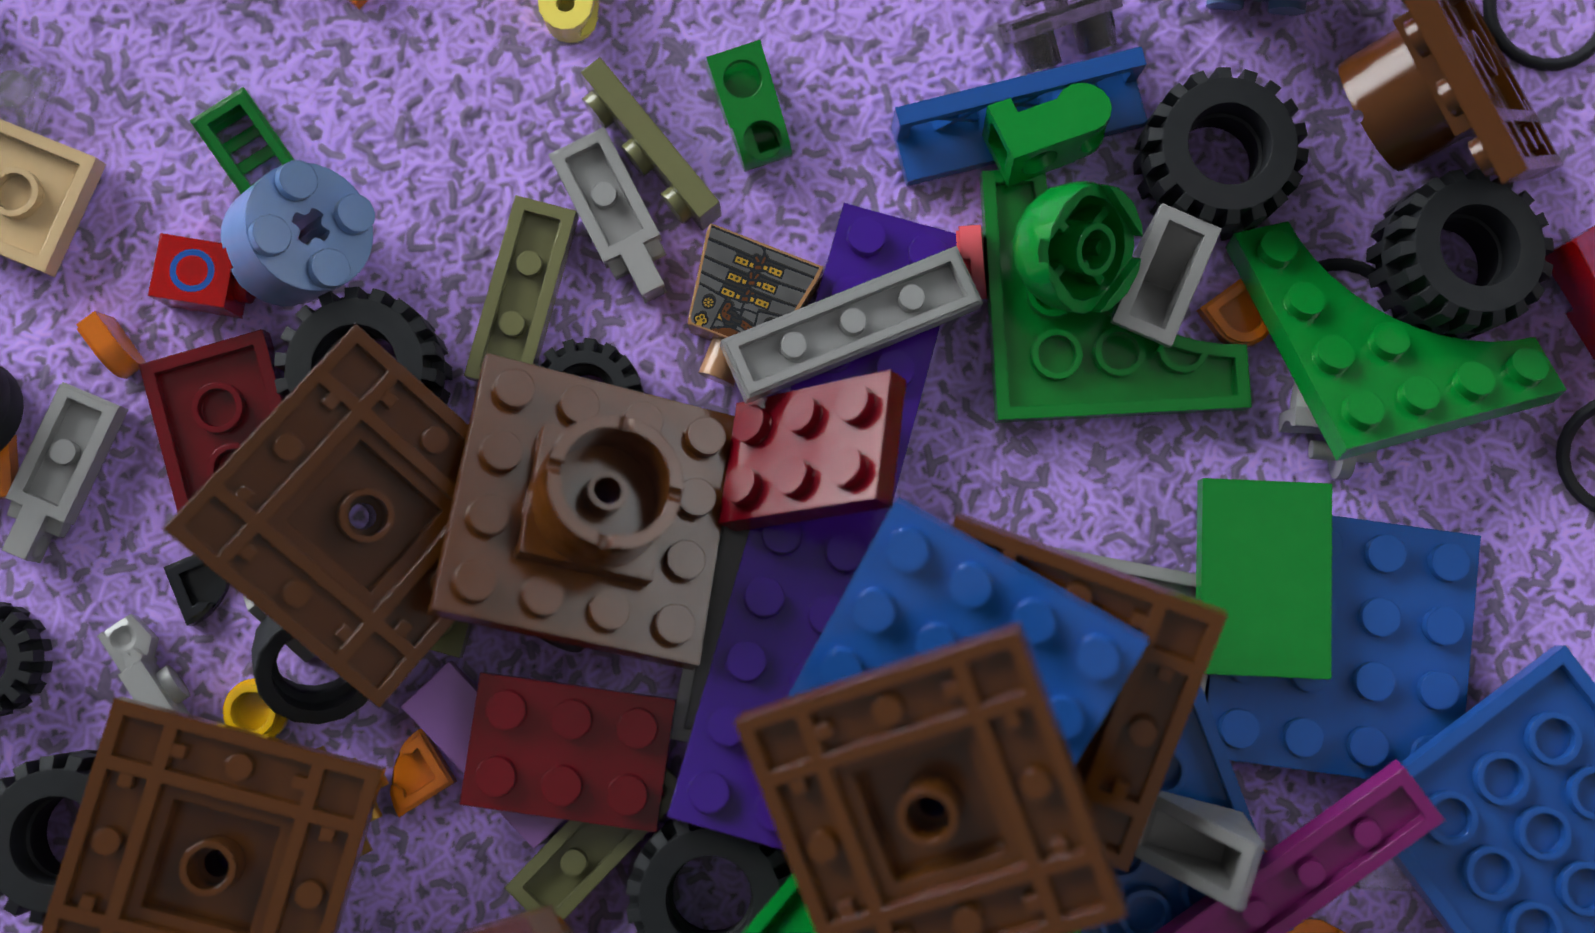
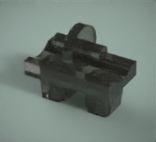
M1021 0L1024 7L1043 2L1045 9L997 25L1003 43H1013L1025 72L1033 73L1062 63L1053 31L1055 29L1072 25L1079 54H1088L1116 45L1115 21L1112 10L1122 7L1123 3L1122 0Z

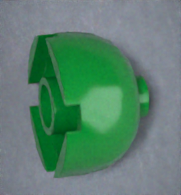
M1088 181L1065 183L1051 187L1039 195L1023 212L1017 223L1013 241L1015 268L1025 287L1043 304L1055 309L1081 314L1090 311L1101 313L1112 309L1127 295L1140 268L1141 258L1132 257L1134 236L1143 237L1142 222L1134 202L1119 187Z

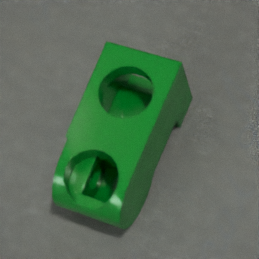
M761 41L750 42L706 57V70L725 124L729 126L743 170L746 172L791 157L792 149Z
M1076 83L1064 88L1057 99L1020 112L1017 111L1011 98L988 105L982 137L1007 187L1071 164L1097 151L1103 142L1106 126L1110 120L1111 102L1106 93L1097 86L1088 83Z

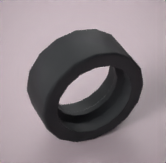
M268 616L264 618L255 632L251 650L252 665L258 694L273 712L293 722L323 724L343 719L365 705L368 699L342 677L333 682L316 686L297 684L283 677L277 665L278 654L282 647L294 638Z

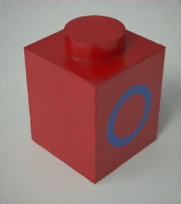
M160 233L148 296L168 307L241 319L245 303L252 304L256 298L246 291L235 279L231 272L233 266L226 248H222V243Z

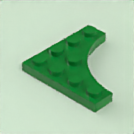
M999 170L982 171L979 179L995 423L1242 411L1252 407L1247 344H1220L1176 335L1172 347L1168 348L1110 323L1113 308L1101 313L1090 311L1081 314L1055 309L1043 304L1022 283L1015 268L1013 241L1017 223L1026 207L1039 195L1048 190L1046 173L1007 187Z
M1288 221L1234 233L1225 247L1336 461L1553 403L1567 390L1536 337L1494 342L1464 340L1419 329L1374 308L1344 287L1318 263L1300 241Z

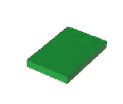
M1202 478L1197 481L1196 599L1225 609L1228 615L1205 674L1331 679V483Z

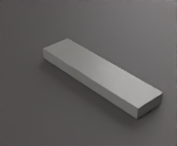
M957 246L722 339L720 348L745 404H748L974 312L982 306L983 301Z

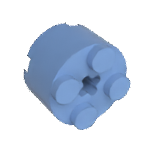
M291 160L265 174L230 205L221 226L222 248H226L233 266L231 272L235 279L251 295L266 303L282 307L310 303L318 300V296L330 291L333 292L348 283L363 269L373 245L372 225L375 221V212L370 201L360 195L352 184L338 173L321 165L307 163L302 160Z

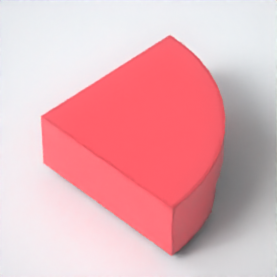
M981 225L959 226V230L956 231L957 248L981 299H987Z

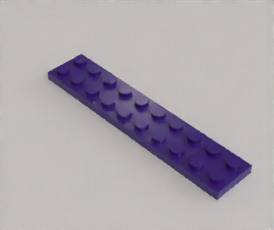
M844 203L815 302L957 246L956 233ZM940 325L799 382L790 388V391L886 370H892L907 380L893 500ZM891 508L749 530L667 818L784 851L734 721L742 712L787 698Z

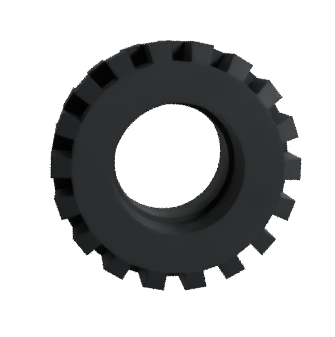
M1217 67L1209 79L1204 71H1200L1190 75L1183 86L1180 83L1175 85L1148 119L1145 128L1138 136L1135 149L1140 150V153L1133 161L1134 175L1143 174L1144 178L1137 187V190L1142 200L1152 196L1156 201V204L1149 212L1154 216L1159 206L1164 203L1222 228L1220 232L1221 241L1231 239L1234 233L1258 227L1289 199L1288 196L1297 189L1303 178V175L1298 173V171L1308 162L1309 149L1298 147L1308 136L1305 122L1294 124L1292 116L1299 110L1292 98L1282 103L1276 97L1281 87L1270 80L1263 87L1255 83L1258 73L1244 69L1238 78H1233L1231 67ZM1213 127L1225 130L1235 136L1244 146L1249 158L1250 170L1248 180L1239 184H1223L1206 177L1196 167L1191 158L1188 146L1189 133L1195 129Z
M1462 169L1449 171L1440 178L1435 177L1391 206L1383 214L1385 219L1376 224L1370 237L1377 241V243L1367 249L1366 262L1375 264L1376 270L1367 276L1370 287H1380L1384 295L1377 302L1384 312L1393 308L1399 314L1396 318L1397 320L1412 326L1415 325L1419 329L1459 339L1473 338L1520 317L1529 310L1528 305L1540 299L1545 292L1540 283L1550 279L1554 265L1545 261V256L1554 252L1553 238H1544L1542 228L1549 225L1544 213L1535 215L1529 206L1535 200L1526 190L1516 194L1512 191L1514 182L1502 184L1499 177L1490 181V177L1487 178L1480 169H1474L1466 175ZM1442 229L1462 237L1474 251L1478 264V276L1475 285L1457 277L1447 266L1440 247Z
M346 287L345 297L339 298L331 291L320 295L318 299L322 307L314 311L305 305L295 314L303 321L296 331L286 326L280 339L289 343L287 353L276 352L274 366L284 371L283 378L274 380L277 394L283 397H287L344 335L357 324L371 338L383 339L391 344L396 360L446 405L448 404L451 393L444 389L445 380H452V366L444 359V355L449 354L444 341L435 334L436 330L411 306L400 298L398 300L394 299L385 291L373 288L371 294H367L360 287Z
M82 750L40 757V760L28 761L13 768L15 776L0 778V896L5 895L8 898L3 909L16 917L30 912L29 922L43 925L62 865L55 858L48 844V821L52 811L64 797L81 804L98 750Z
M670 819L660 830L652 835L633 864L634 868L628 879L626 894H629V905L626 908L629 924H635L637 933H743L791 876L790 864L785 852L780 849ZM717 856L727 859L737 865L747 876L751 889L750 904L742 919L733 926L721 930L701 929L690 924L678 912L673 901L674 881L680 869L695 858Z

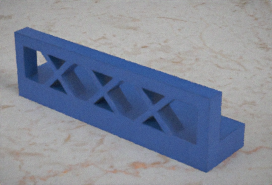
M1142 46L895 107L891 131L906 187L995 165L996 163L982 137L988 105L1009 98L1012 99L1017 111L1020 112L1057 99L1062 90L1071 84H1093L1106 93L1112 106L1110 120L1106 126L1104 137L1144 128L1148 120L1137 84L1138 77L1147 65Z

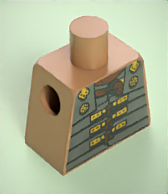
M710 223L706 232L687 323L691 334L711 341L698 373L717 383L734 387L735 379L720 348L721 340L807 306L820 286L823 277V266Z

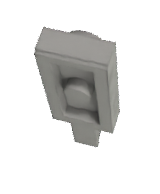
M605 127L548 154L606 269L610 268L616 280L630 274L645 303L667 293L665 284L653 261L666 255L660 243L662 241L661 235Z
M62 382L59 385L5 497L11 501L7 516L16 520L2 547L3 551L26 561L41 563L53 535L65 538L71 525H74L128 409Z
M130 614L97 636L121 673L118 674V677L133 700L190 715L182 701L190 697L188 688L171 666L166 665L162 669L159 668L157 658L155 657L159 638L139 616Z

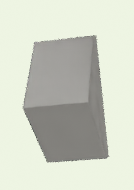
M1162 203L1132 257L1141 258L1139 272L1127 295L1114 306L1110 323L1165 347H1172L1222 228Z
M1159 791L1134 856L1230 908L1241 911L1246 908L1265 844L1243 812Z

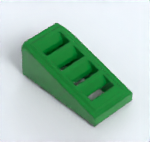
M244 87L190 120L241 194L252 186L245 175L274 156L278 158L282 165L295 160L255 100ZM248 115L253 125L223 143L218 133ZM262 135L268 145L237 164L231 154Z

